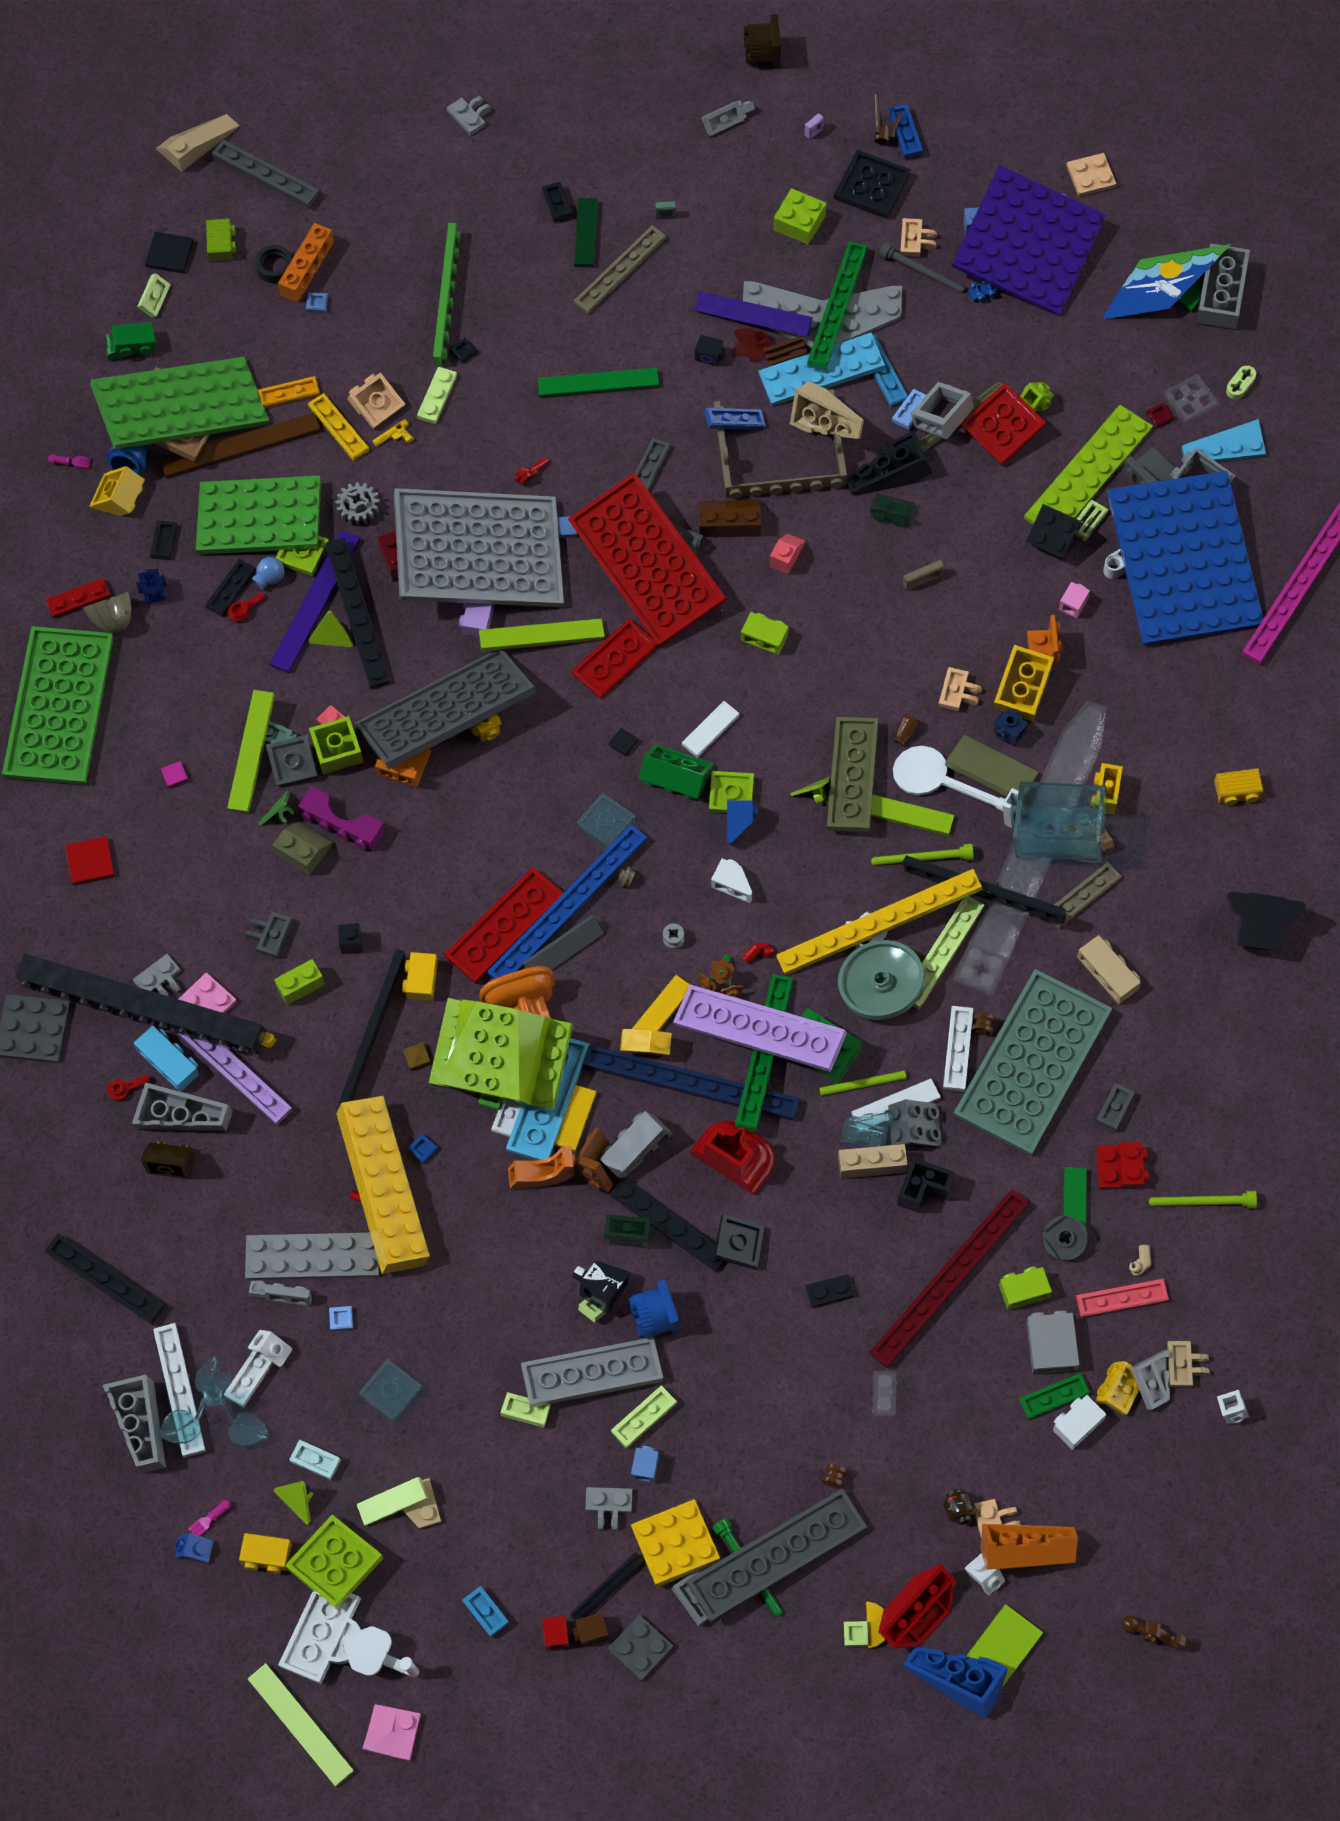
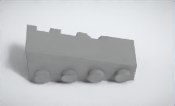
M145 1083L132 1125L136 1129L227 1131L233 1110L228 1104Z
M147 1375L104 1384L103 1388L108 1395L110 1405L118 1419V1424L125 1436L136 1467L143 1473L166 1468L154 1381Z

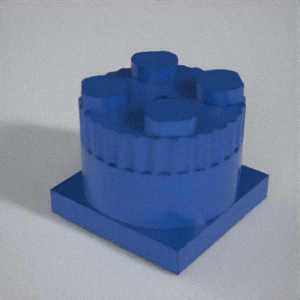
M665 1279L657 1282L658 1288L632 1295V1298H629L633 1318L637 1317L635 1319L636 1328L640 1338L645 1337L646 1339L669 1331L671 1335L680 1332L679 1318Z

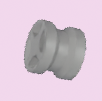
M673 923L664 928L663 942L666 947L677 949L684 943V930L680 925Z

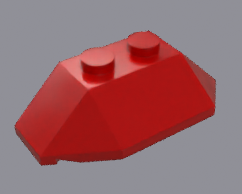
M938 1564L914 1576L883 1610L878 1633L893 1649L920 1646L951 1611L953 1589L956 1583L954 1577L942 1564Z

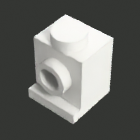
M1239 1390L1217 1396L1223 1418H1225L1227 1424L1240 1423L1243 1419L1249 1418L1245 1402ZM1236 1399H1237V1401H1238V1402H1235V1403H1232V1404H1229V1405H1226V1404H1225V1403H1227V1402H1230V1401H1233V1400H1236Z

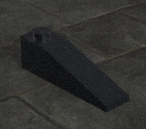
M915 430L891 442L892 446L886 451H880L876 454L877 458L872 462L863 464L847 477V484L852 495L915 482L933 473Z

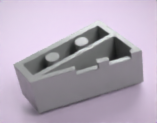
M644 1111L636 1115L632 1121L633 1124L628 1129L622 1130L617 1136L618 1140L613 1145H608L602 1152L603 1156L600 1160L621 1179L625 1178L643 1162V1158L651 1149L655 1151L659 1147L657 1143L665 1135L668 1137L673 1135L651 1113Z

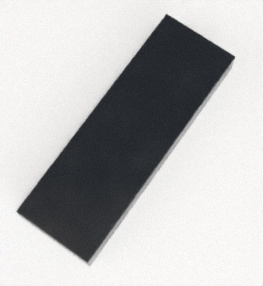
M238 559L205 604V608L223 617L252 578L256 568Z

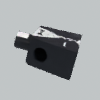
M597 1261L589 1271L577 1266L572 1278L581 1282L580 1296L608 1314L627 1288L630 1272Z

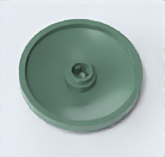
M890 940L874 941L857 948L846 958L838 976V988L846 1006L855 1014L872 1020L890 1019L906 1012L921 996L925 983L924 969L917 954L908 946Z

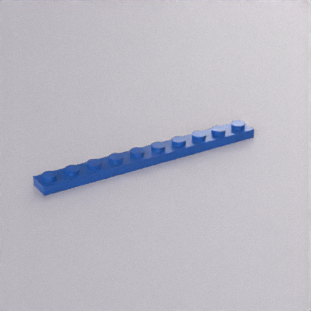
M631 824L487 971L488 975L495 979L521 970L524 967L522 962L540 951L647 841V836Z

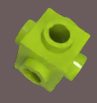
M1035 382L1029 383L1019 397L1034 411H1044L1050 406L1054 394L1049 391L1050 387L1047 384Z

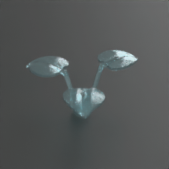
M214 1355L203 1364L195 1377L197 1390L204 1393V1398L201 1399L196 1416L193 1418L192 1414L186 1410L171 1412L164 1419L159 1435L172 1443L182 1444L193 1441L200 1434L201 1428L196 1421L199 1420L206 1404L210 1407L222 1405L229 1422L233 1424L228 1430L229 1438L236 1445L251 1446L259 1443L268 1437V1431L265 1424L251 1413H240L236 1421L232 1418L225 1399L222 1398V1393L226 1392L232 1383L233 1375L230 1370L227 1373H220L218 1371L221 1361Z

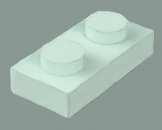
M299 1440L289 1461L331 1480L341 1459Z

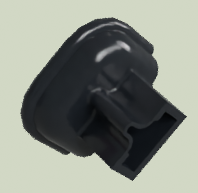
M1234 891L1226 894L1231 911L1240 916L1236 945L1254 949L1281 952L1286 922L1297 919L1300 911L1306 908L1304 902L1287 900L1284 897Z

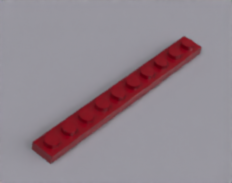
M1011 1189L872 1348L869 1354L884 1367L888 1368L1026 1209L1029 1202Z

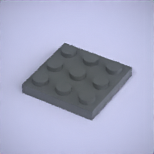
M6 994L0 1022V1057L59 1063L71 1005L70 1001Z

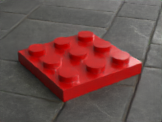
M1006 383L1001 385L961 423V427L1001 466L1047 425Z

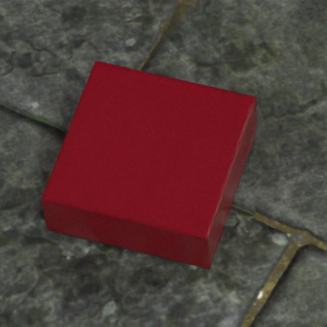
M1164 402L1146 411V415L1156 429L1174 420V416Z

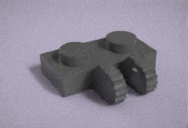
M271 912L267 922L252 919L250 924L264 931L261 934L248 930L245 936L259 941L256 948L258 953L277 958L291 926L292 918Z

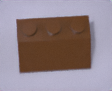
M760 500L699 501V534L703 535V538L761 536Z

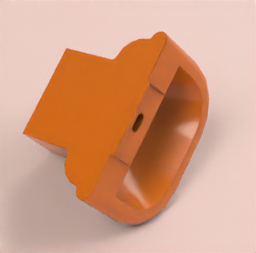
M534 966L500 976L486 983L480 989V1002L513 1008L551 1019L545 1002L552 997V987L555 985L554 973L549 967Z

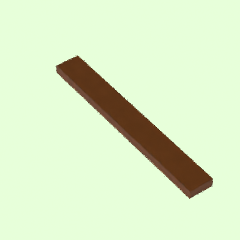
M313 412L204 445L194 462L178 454L161 458L160 462L167 479L320 432V428Z

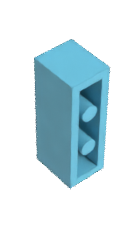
M151 1026L134 1042V1046L155 1069L181 1092L199 1076L198 1064L191 1057L187 1059L182 1054L184 1051L178 1044L174 1043L172 1045L168 1041V1035L162 1029L157 1030L154 1026Z

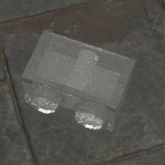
M874 1371L872 1422L895 1423L896 1372Z

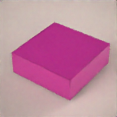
M181 761L161 768L168 788L188 782Z

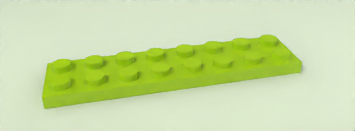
M1119 405L1024 515V519L1034 524L1042 504L1077 518L1091 499L1095 497L1152 430L1153 426Z

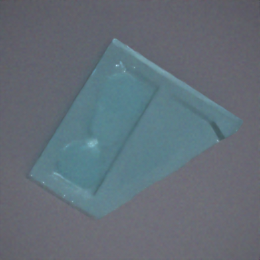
M885 1110L884 1113L875 1115L868 1113L861 1117L845 1118L840 1141L864 1147L885 1146L892 1110Z

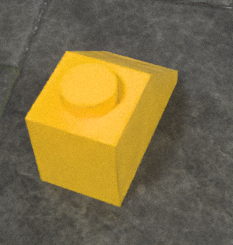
M622 1029L620 1051L656 1056L670 1055L672 1033Z

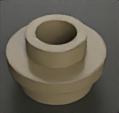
M631 867L621 870L618 881L621 882V887L630 886L635 871L630 870Z

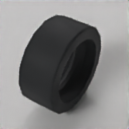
M269 245L264 247L257 253L255 259L257 274L267 283H278L292 261V255L283 246ZM270 257H282L286 261V265L279 271L271 272L263 268V263Z

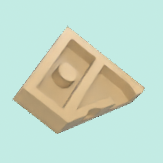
M429 1478L421 1480L428 1499L402 1510L419 1529L442 1523Z

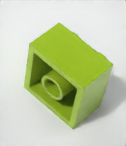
M791 188L774 216L773 230L809 245L826 216V202Z
M349 716L309 728L323 775L363 763L361 750Z

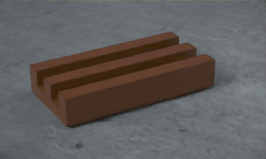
M802 336L764 348L769 367L807 354ZM802 349L801 351H798V352H796V353L790 354V352H793V351ZM782 355L784 356V357L778 358V359L773 360V361L771 360V359H773V358H776V357H779V356H782Z

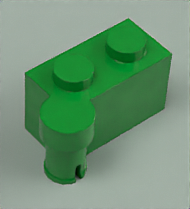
M151 322L114 325L111 330L113 339H111L110 334L105 336L107 344L106 355L109 361L119 360L130 355H148L155 352V337Z

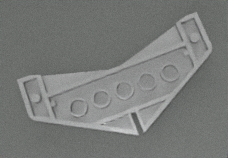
M744 281L743 301L813 317L809 337L769 328L789 339L802 336L805 347L811 350L829 299L819 300L761 283ZM888 286L852 294L836 344L871 333L898 321L901 317L902 286Z

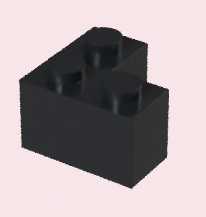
M912 1158L898 1196L897 1206L918 1213L925 1193L947 1200L955 1172Z

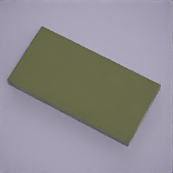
M966 735L962 737L945 762V766L1006 797L1012 788L1020 791L1021 800L1039 773Z

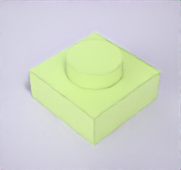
M587 1300L579 1304L578 1310L594 1323L606 1314Z
M867 1621L844 1622L845 1647L868 1646Z

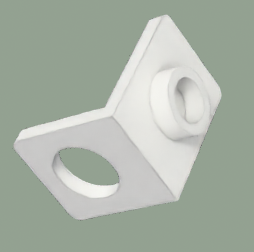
M259 1330L248 1346V1349L260 1352L279 1367L283 1365L292 1351V1348L279 1337L265 1330ZM263 1337L262 1341L256 1345L258 1340Z

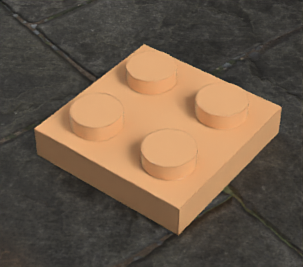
M1104 153L1067 162L1066 166L1079 197L1116 188L1115 179Z

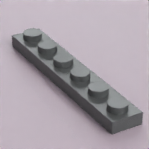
M222 140L212 152L214 159L307 208L319 196V190L225 140Z

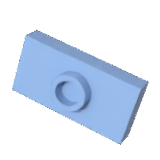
M913 389L892 417V422L910 430L914 425L911 412L926 395Z

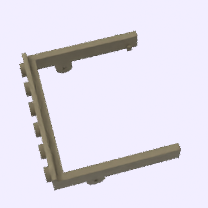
M834 389L828 390L831 394L834 395ZM720 401L714 402V408H724V406H720ZM717 429L726 498L738 499L749 495L758 497L768 493L778 495L787 491L797 493L806 489L817 491L825 487L840 488L847 485L842 440L840 435L833 434L839 474L731 485L724 429Z

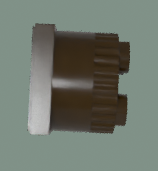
M777 14L770 15V23L743 25L744 48L746 50L745 62L750 64L772 62L773 69L781 68V42Z

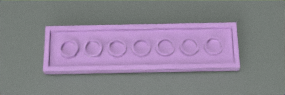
M691 984L673 1021L675 1026L829 1072L832 1070L847 1035L846 1030Z

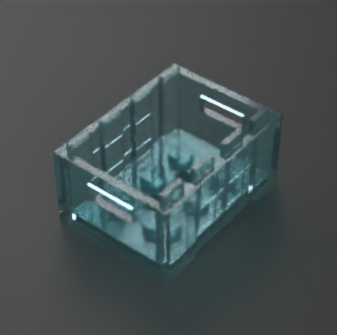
M1020 781L1013 832L1016 858L1080 860V862L1101 863L1107 817L1106 786ZM1050 826H1052V827H1054L1055 829H1054V831H1052V830H1047V828L1050 827ZM1070 828H1075V829H1076L1075 832H1074V831H1068V830H1069Z

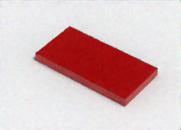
M629 618L571 671V674L598 698L602 699L649 656L658 645L651 636Z

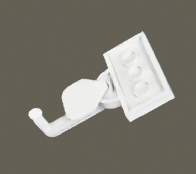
M313 1591L278 1664L280 1668L319 1684H322L331 1663H350L354 1671L366 1676L377 1674L382 1665L411 1677L419 1675V1669L412 1662L411 1658L404 1657L402 1660L387 1655L392 1644L391 1637L387 1632L373 1626L361 1630L359 1625L352 1620L361 1600L359 1596L352 1593L336 1610Z

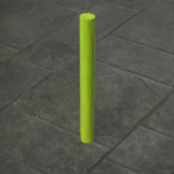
M899 1071L820 1087L819 1091L821 1096L904 1080L906 1079L905 1071Z

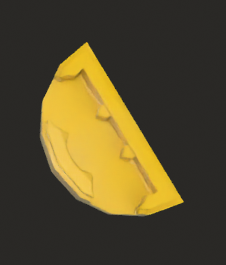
M866 1602L868 1649L877 1648L885 1642V1639L878 1633L884 1609L872 1602Z

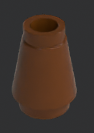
M909 714L901 717L893 742L903 747L919 729L920 721Z

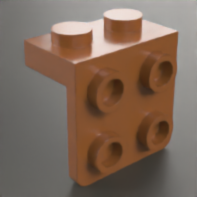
M596 1127L588 1135L583 1148L577 1153L575 1164L590 1187L598 1191L602 1189L609 1192L613 1184L602 1167L603 1162L600 1158L603 1156V1150L610 1143L603 1131Z

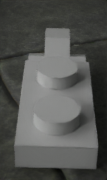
M739 100L701 118L708 135L712 136L744 121V118L747 117L746 113L755 109L752 101L741 103Z
M251 1281L249 1295L251 1297L265 1298L267 1301L311 1306V1292L305 1287L296 1286L295 1288H290L279 1283L268 1285L263 1281Z

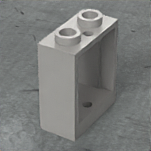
M938 382L911 412L914 428L948 439L974 409L971 393ZM942 399L956 404L944 418L931 414L932 410Z
M1196 447L1192 453L1188 451L1182 458L1183 465L1180 468L1176 466L1170 474L1172 479L1180 478L1193 461L1209 473L1227 471L1230 484L1235 477L1234 474Z

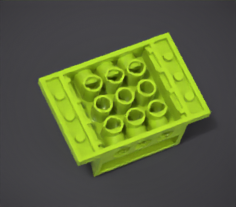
M448 998L429 1083L554 1110L573 1024L513 1008L478 1001H460Z

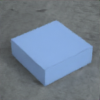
M352 1306L329 1308L331 1331L353 1329Z

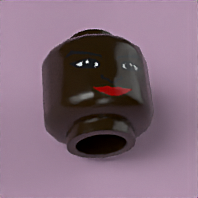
M963 1489L949 1492L943 1502L948 1519L951 1522H958L959 1525L970 1523L972 1517L977 1512L972 1495Z

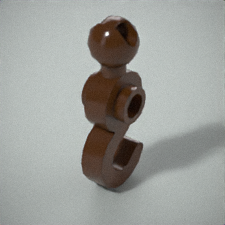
M1129 1615L1121 1623L1126 1633L1133 1634L1139 1632L1144 1636L1143 1640L1151 1644H1157L1158 1641L1181 1651H1187L1190 1640L1187 1637L1178 1634L1177 1638L1163 1630V1626L1157 1622L1149 1621V1624H1141L1135 1616Z

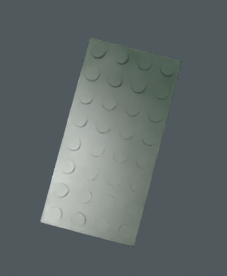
M1034 969L955 1109L953 1116L1032 1156L1108 1019L1112 1008Z

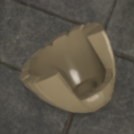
M128 592L112 597L109 601L106 599L83 607L88 618L99 629L107 633L121 632L130 622L131 602Z

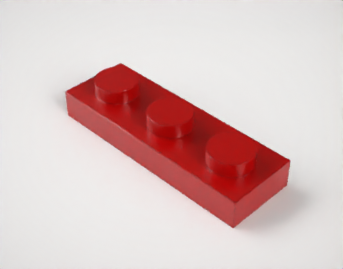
M104 578L45 600L54 619L108 599L111 595Z

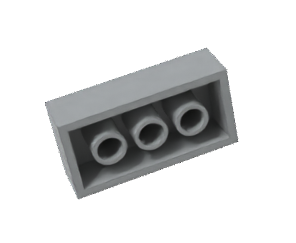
M1210 243V248H1211V247H1217V246H1223V245H1217V244H1211V243ZM1229 246L1205 271L1196 323L1236 329L1250 250Z

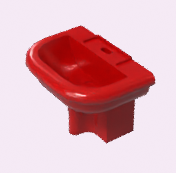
M720 1121L712 1124L690 1150L692 1156L752 1195L756 1194L774 1167V1153L771 1146L754 1132L744 1130L743 1128H735L734 1121Z

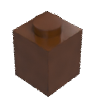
M602 1613L575 1620L576 1627L572 1628L575 1641H581L582 1647L609 1639Z

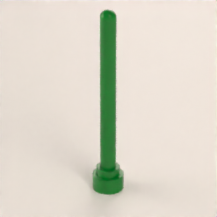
M724 1518L717 1522L712 1529L717 1536L720 1535L721 1538L726 1540L734 1553L741 1549V1546L732 1534L731 1522L728 1518ZM767 1588L760 1594L776 1617H780L782 1609Z

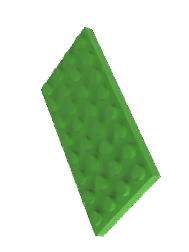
M244 357L92 379L90 383L114 450L260 427L269 423L268 416L261 403L259 393Z
M31 626L2 772L3 778L86 785L114 640L113 633Z

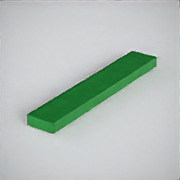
M657 368L541 377L538 378L539 398L653 389L659 388Z

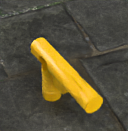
M404 419L372 440V442L378 447L391 437L395 441L402 437L408 444L414 438L405 429L409 426V423Z

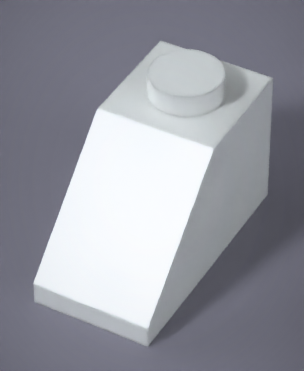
M722 858L711 879V887L751 903L752 891L742 867L734 860Z

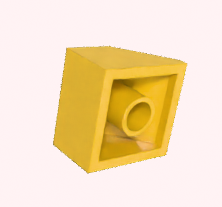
M127 466L106 472L89 507L118 516L129 514L135 507L134 503L137 496L142 492V485L145 479Z

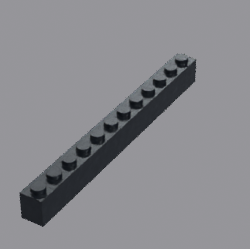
M25 953L15 975V978L21 982L20 985L25 988L33 989V986L38 987L45 994L52 995L54 992L60 994L59 997L68 1001H72V998L79 1000L80 1004L88 1007L94 1004L99 1006L100 1010L111 1013L112 1010L119 1012L118 1015L124 1018L137 1017L138 1021L150 1025L153 1022L164 1030L170 1031L171 1028L178 1030L179 1034L190 1037L191 1034H194L201 1041L210 1043V1040L218 1042L217 1045L227 1049L233 1046L238 1048L237 1051L250 1055V1052L258 1054L266 1032L262 1024Z

